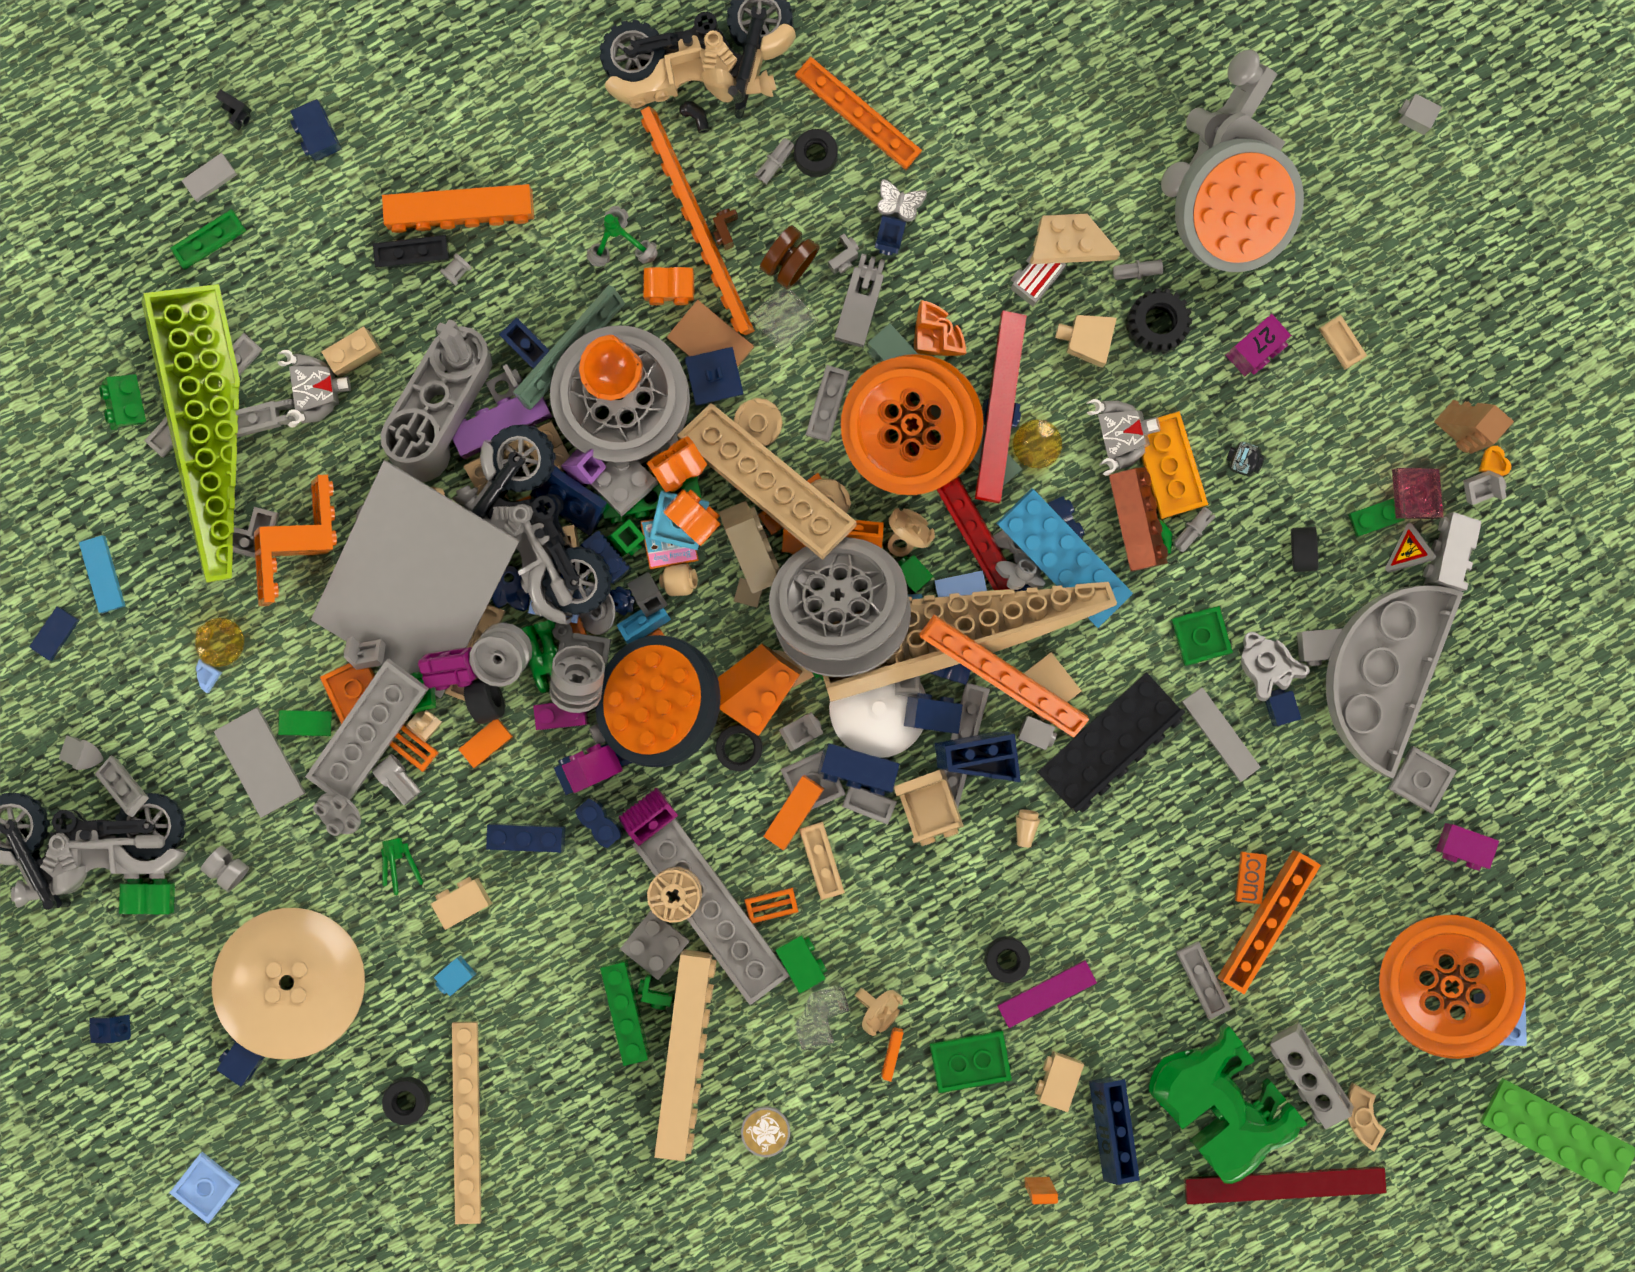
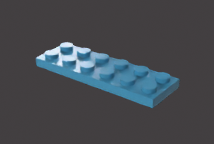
M1031 488L996 523L1056 586L1062 585L1063 588L1075 587L1076 584L1109 582L1117 605L1087 617L1097 628L1133 594L1034 489Z

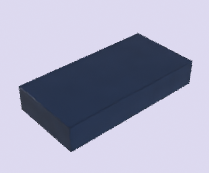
M56 606L29 648L47 660L53 661L80 620L63 608Z

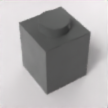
M649 572L627 584L646 617L668 605Z

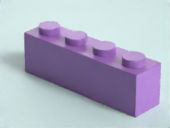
M507 397L498 401V406L490 410L488 408L481 409L475 413L476 417L470 420L463 419L452 438L460 456L467 459L481 452L484 440H491L503 428L522 424L535 426L553 417L544 397L531 410L526 409L517 397L513 399Z

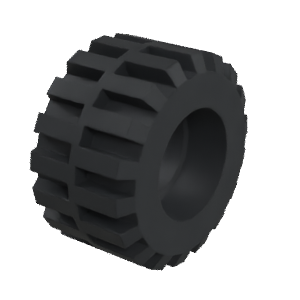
M1156 288L1153 292L1149 290L1143 296H1140L1130 308L1126 318L1128 320L1126 330L1130 331L1128 337L1130 340L1134 339V345L1137 348L1141 346L1143 352L1152 351V355H1157L1159 352H1162V354L1168 353L1170 350H1174L1189 334V326L1192 324V318H1189L1191 309L1186 308L1187 301L1185 299L1181 301L1178 298L1180 294L1177 292L1173 295L1170 293V289L1161 291L1160 288ZM1160 309L1170 316L1172 329L1169 333L1157 334L1148 328L1146 314L1149 310Z

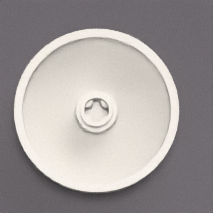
M920 682V693L926 694ZM895 683L830 702L829 705L831 723L840 740L851 750L875 757H890L903 752L919 738L923 731L920 728L904 726L908 697L917 698V696L895 695Z

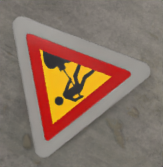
M1412 523L1406 525L1385 567V570L1389 573L1429 562L1436 558L1434 552Z

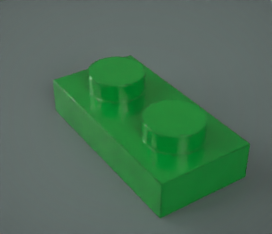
M1397 497L1348 514L1356 537L1405 520Z

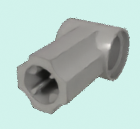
M392 754L372 770L378 781L385 787L388 786L403 805H407L422 792L405 773V768L401 762Z

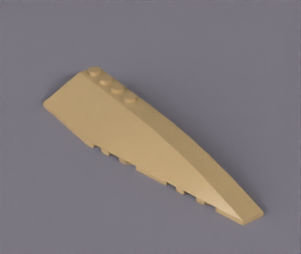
M1109 582L1076 584L1075 587L1066 588L1060 585L1052 586V589L1037 590V587L1027 588L1026 591H1014L1012 589L973 592L972 595H959V593L949 594L948 597H935V595L924 596L921 599L909 597L911 607L910 626L904 641L888 660L872 670L853 676H822L830 702L960 664L920 638L919 633L933 615H936L994 653L1090 617L1117 605V601ZM858 611L855 614H861L864 611ZM835 621L832 624H839L840 621Z

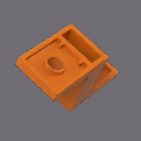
M317 475L311 481L314 525L259 527L254 532L258 606H269L279 596L278 583L273 582V575L277 573V561L272 556L322 555L333 550V546L337 544L336 531H332L331 521L335 520V508L330 506V496H333V482L329 481L328 475Z

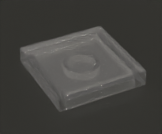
M783 286L749 316L754 324L782 353L819 321L791 289L786 290Z

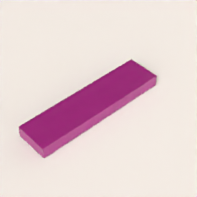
M1083 960L997 1004L1008 1028H1011L1089 988L1097 982L1086 960Z

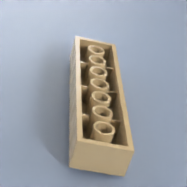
M684 949L680 955L654 1158L685 1161L686 1155L691 1154L695 1134L690 1133V1130L695 1128L698 1109L693 1107L694 1104H698L701 1084H697V1078L701 1079L704 1059H700V1053H704L707 1043V1034H703V1028H707L709 1025L711 1009H706V1005L711 1003L714 985L709 984L710 978H714L717 960L712 959L713 954L709 952Z

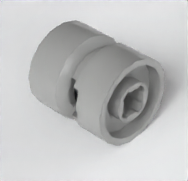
M222 845L206 859L200 871L210 879L216 878L217 884L226 892H230L247 874L249 867L240 859L234 860L233 854Z

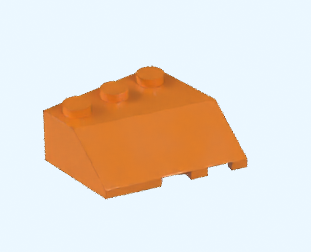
M761 644L718 677L720 710L759 736L803 671L764 644Z

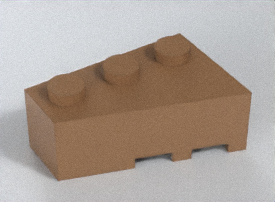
M1453 400L1434 422L1456 441V446L1465 453L1469 452L1472 454L1494 445L1514 422L1496 405L1477 403L1475 406H1471L1472 404L1466 401L1460 405L1457 400Z

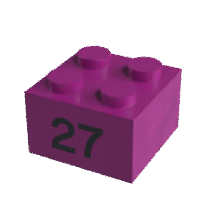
M1271 313L1225 356L1244 377L1250 372L1255 375L1270 362L1267 358L1268 356L1273 359L1289 345L1286 340L1292 335Z

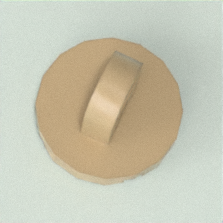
M897 508L889 517V525L893 533L888 541V549L893 555L903 557L908 555L914 546L919 548L928 547L935 538V532L933 528L930 530L927 527L929 523L918 513L905 508L900 511ZM898 539L904 540L907 546L903 548L897 547L894 541Z
M860 988L854 995L868 1008L863 1018L862 1027L864 1031L872 1036H875L877 1031L880 1033L884 1032L899 1015V1004L903 1005L902 996L894 990L886 991L877 999L863 988Z

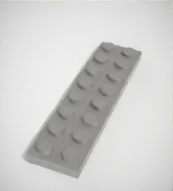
M676 818L640 846L636 843L633 844V847L655 877L669 867L689 869L698 877L702 885V899L697 910L687 920L749 1005L789 977L784 965L749 920L743 909ZM676 889L673 892L668 891L673 901L675 899L680 900L678 896L679 891Z

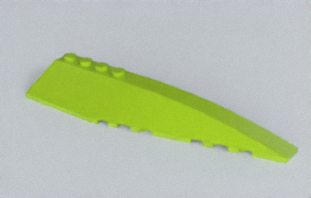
M215 284L143 293L141 301L173 449L205 581L210 583L231 579L237 435L235 434L238 433V415H236V410L239 409L240 377L220 286Z

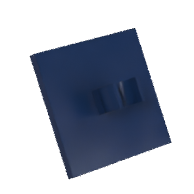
M733 347L685 357L696 406L744 395Z

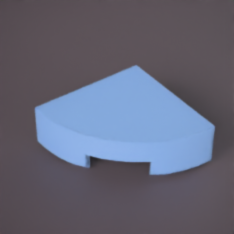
M199 659L196 666L199 686L203 691L209 693L222 672L204 660Z

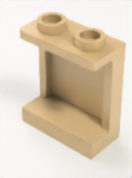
M937 770L894 786L896 796H900L914 836L912 838L913 843H921V846L936 842L934 837L943 834L944 838L958 834V829L964 827L944 770Z

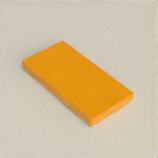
M1180 411L1158 417L1160 431L1148 434L1150 445L1145 447V453L1141 456L1143 465L1151 477L1150 487L1157 503L1160 520L1208 505Z

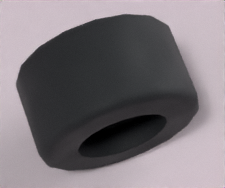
M810 129L803 132L794 145V160L798 169L810 177H822L834 169L838 156V146L835 139L829 132L822 129ZM818 144L825 149L826 154L821 161L813 162L808 159L806 152L811 145Z
M1316 527L1291 529L1292 566L1294 572L1317 571L1319 568Z
M480 679L472 681L471 685L464 687L465 703L475 722L484 724L503 717L505 703L498 686H492Z
M1003 936L996 938L988 945L984 961L987 970L993 978L1003 983H1013L1026 975L1030 968L1031 958L1027 948L1021 941L1014 937ZM1011 950L1016 954L1017 962L1014 967L1010 969L1000 967L998 956L1002 951Z
M402 1077L394 1081L386 1089L382 1098V1109L386 1117L399 1125H410L418 1121L426 1113L430 1104V1092L427 1086L420 1079L414 1077ZM408 1091L414 1095L416 1103L412 1109L403 1110L398 1106L397 1097L401 1092Z

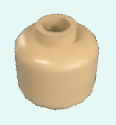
M684 563L665 567L663 574H660L659 583L660 587L665 589L669 596H685L691 594L693 589L697 587L698 578L696 570Z

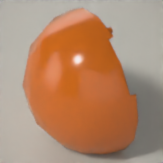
M614 335L596 338L587 345L581 355L579 365L581 381L587 391L598 399L612 401L624 398L636 389L642 378L643 364L641 359L627 344Z

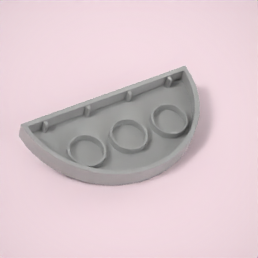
M1411 586L1384 593L1368 602L1351 617L1333 646L1326 673V697L1333 725L1339 737L1354 757L1366 767L1384 777L1393 779L1395 777L1464 592L1441 586Z

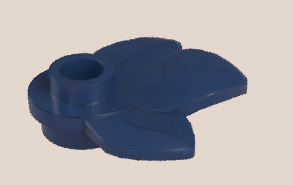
M507 566L492 596V600L497 608L504 606L508 602L514 609L525 612L529 605V593L524 591L521 585L522 577L521 575L519 576L518 570L513 566ZM507 573L513 576V581L510 583L504 580V576Z

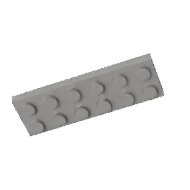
M387 659L305 777L326 793H337L351 801L429 688L392 660Z

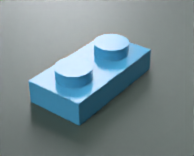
M664 608L648 617L645 616L642 610H639L617 624V627L627 644L647 636L671 619Z

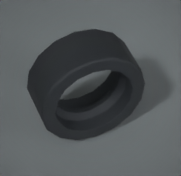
M738 724L729 726L721 732L717 738L715 750L717 758L723 766L729 770L740 772L748 770L757 764L762 755L763 745L760 736L745 726ZM737 733L750 737L754 745L752 756L747 761L741 763L730 760L725 753V742L730 736Z

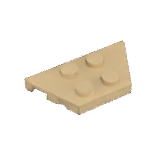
M1088 214L1045 215L1039 221L1038 235L1035 238V247L1030 258V264L1117 260L1120 253Z

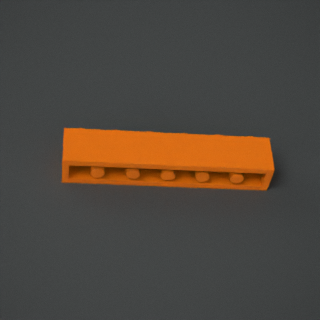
M529 184L382 195L384 225L394 233L406 232V228L428 231L433 226H440L441 229H453L455 225L465 224V227L473 228L480 226L479 223L488 222L492 226L503 225L504 221L525 224L528 223L529 219H534L533 190Z
M1292 850L1263 899L1262 904H1260L1217 978L1242 994L1246 993L1321 866L1319 863L1298 851Z

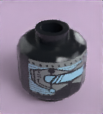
M1239 442L1236 448L1231 446L1226 460L1230 461L1231 471L1252 477L1255 473L1259 474L1265 455H1262L1260 447L1246 442Z

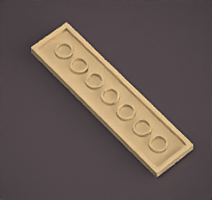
M712 403L677 435L678 440L689 436L705 462L822 560L857 526V522Z

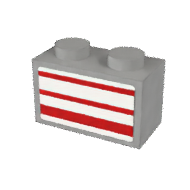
M1032 252L1026 260L1029 263L1024 270L1019 269L1011 278V281L1014 282L1011 290L1034 307L1062 273L1066 264H1030Z

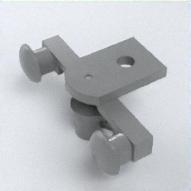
M1250 49L1243 50L1231 60L1228 67V79L1236 87L1221 109L1211 113L1203 108H1195L1189 113L1186 126L1188 130L1200 136L1198 150L1190 164L1176 162L1165 171L1161 180V189L1166 196L1176 197L1182 179L1194 161L1205 151L1224 141L1242 138L1254 139L1271 144L1281 151L1285 141L1251 118L1277 76V73L1269 67L1260 64V58L1256 51Z

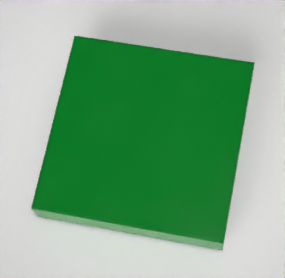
M1220 606L1171 619L1184 666L1233 653Z

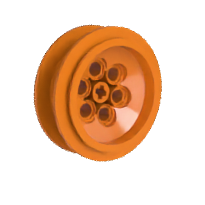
M922 354L898 356L882 361L868 369L850 389L841 415L842 440L846 453L854 467L873 485L900 495L925 494L941 488L957 478L974 459L983 434L982 407L970 381L950 363ZM912 392H916L920 396L918 405H914L910 401V394ZM891 404L896 405L899 409L897 417L892 416L889 412ZM933 405H937L941 409L939 418H935L931 414V407ZM916 418V419H917L916 424H917L919 427L912 428L913 422H911L910 420H913V419ZM890 429L898 432L899 436L896 442L889 438ZM932 430L940 433L941 440L939 443L931 439L930 434ZM911 442H915L919 446L920 450L917 455L910 451L909 446Z
M1440 915L1418 921L1396 937L1382 961L1379 989L1384 1009L1390 1021L1408 1042L1420 1050L1438 1057L1462 1059L1478 1056L1494 1049L1511 1034L1523 1011L1526 981L1516 952L1500 933L1483 922L1469 917ZM1448 956L1454 961L1453 967L1450 969L1440 967L1439 961L1442 957ZM1469 965H1474L1479 969V975L1475 978H1468L1464 974V969ZM1423 973L1433 974L1435 977L1433 984L1426 986L1420 982V976ZM1448 982L1451 984L1457 983L1459 985L1457 987L1458 993L1455 994L1452 991L1447 993L1445 991L1448 989L1446 984ZM1474 990L1482 991L1485 995V1000L1479 1004L1472 1002L1470 999L1471 992ZM1431 997L1437 998L1440 1001V1007L1435 1011L1428 1010L1425 1006L1426 1000ZM1455 1006L1462 1007L1466 1012L1465 1017L1460 1020L1453 1019L1450 1015L1451 1009Z

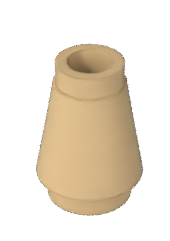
M1022 809L1019 810V815H1016L1018 846L1027 848L1032 846L1040 823L1038 812Z

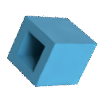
M460 955L434 977L437 981L435 985L443 994L447 993L451 996L473 978L476 973Z

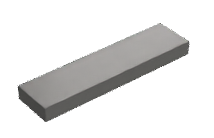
M1203 687L1181 701L1239 782H1242L1261 768Z

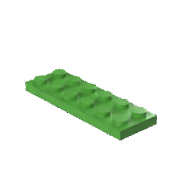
M1503 1078L1480 1120V1123L1615 1194L1635 1157V1147Z

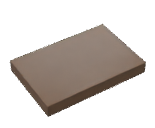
M699 300L694 303L667 336L669 341L689 357L733 347L737 367L754 349V346Z

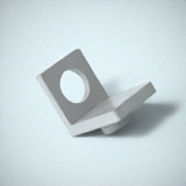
M508 364L503 366L504 373L486 382L496 403L504 398L514 396L513 391L523 381L517 369L512 370ZM499 381H506L509 384V391L504 395H500L495 391V385Z

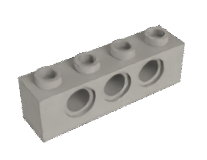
M1298 1022L1275 1034L1270 1044L1271 1052L1285 1066L1284 1071L1291 1081L1294 1080L1298 1086V1093L1304 1102L1307 1101L1311 1106L1314 1119L1318 1123L1321 1122L1324 1128L1327 1129L1351 1117L1354 1106L1300 1023ZM1297 1052L1301 1054L1302 1058L1295 1059L1290 1053ZM1304 1074H1313L1316 1079L1308 1080ZM1318 1095H1326L1330 1100L1322 1101L1318 1098Z

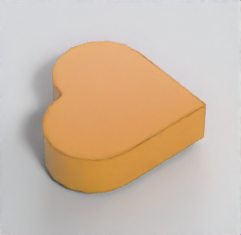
M1499 446L1488 447L1483 454L1479 472L1490 470L1501 476L1507 475L1511 470V463L1504 457V450Z

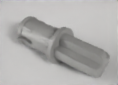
M784 138L772 154L766 156L768 159L754 176L767 185L779 168H783L782 163L793 151L794 144Z
M1161 259L1145 262L1136 260L1135 263L1113 267L1115 280L1130 278L1141 280L1145 276L1163 274Z
M1203 507L1191 522L1186 523V528L1175 539L1174 546L1179 551L1184 552L1197 537L1202 536V531L1215 519V515L1209 509Z

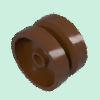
M793 225L786 228L776 239L760 264V270L768 276L779 272L777 283L786 290L790 289L800 279L820 249V246L811 239L801 242L802 232Z

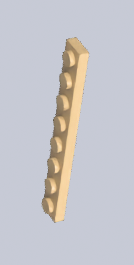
M453 1022L455 1224H480L481 1165L478 1022Z

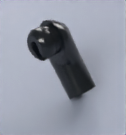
M685 101L684 104L680 105L679 111L682 116H691L695 119L698 133L710 130L704 108L693 101Z

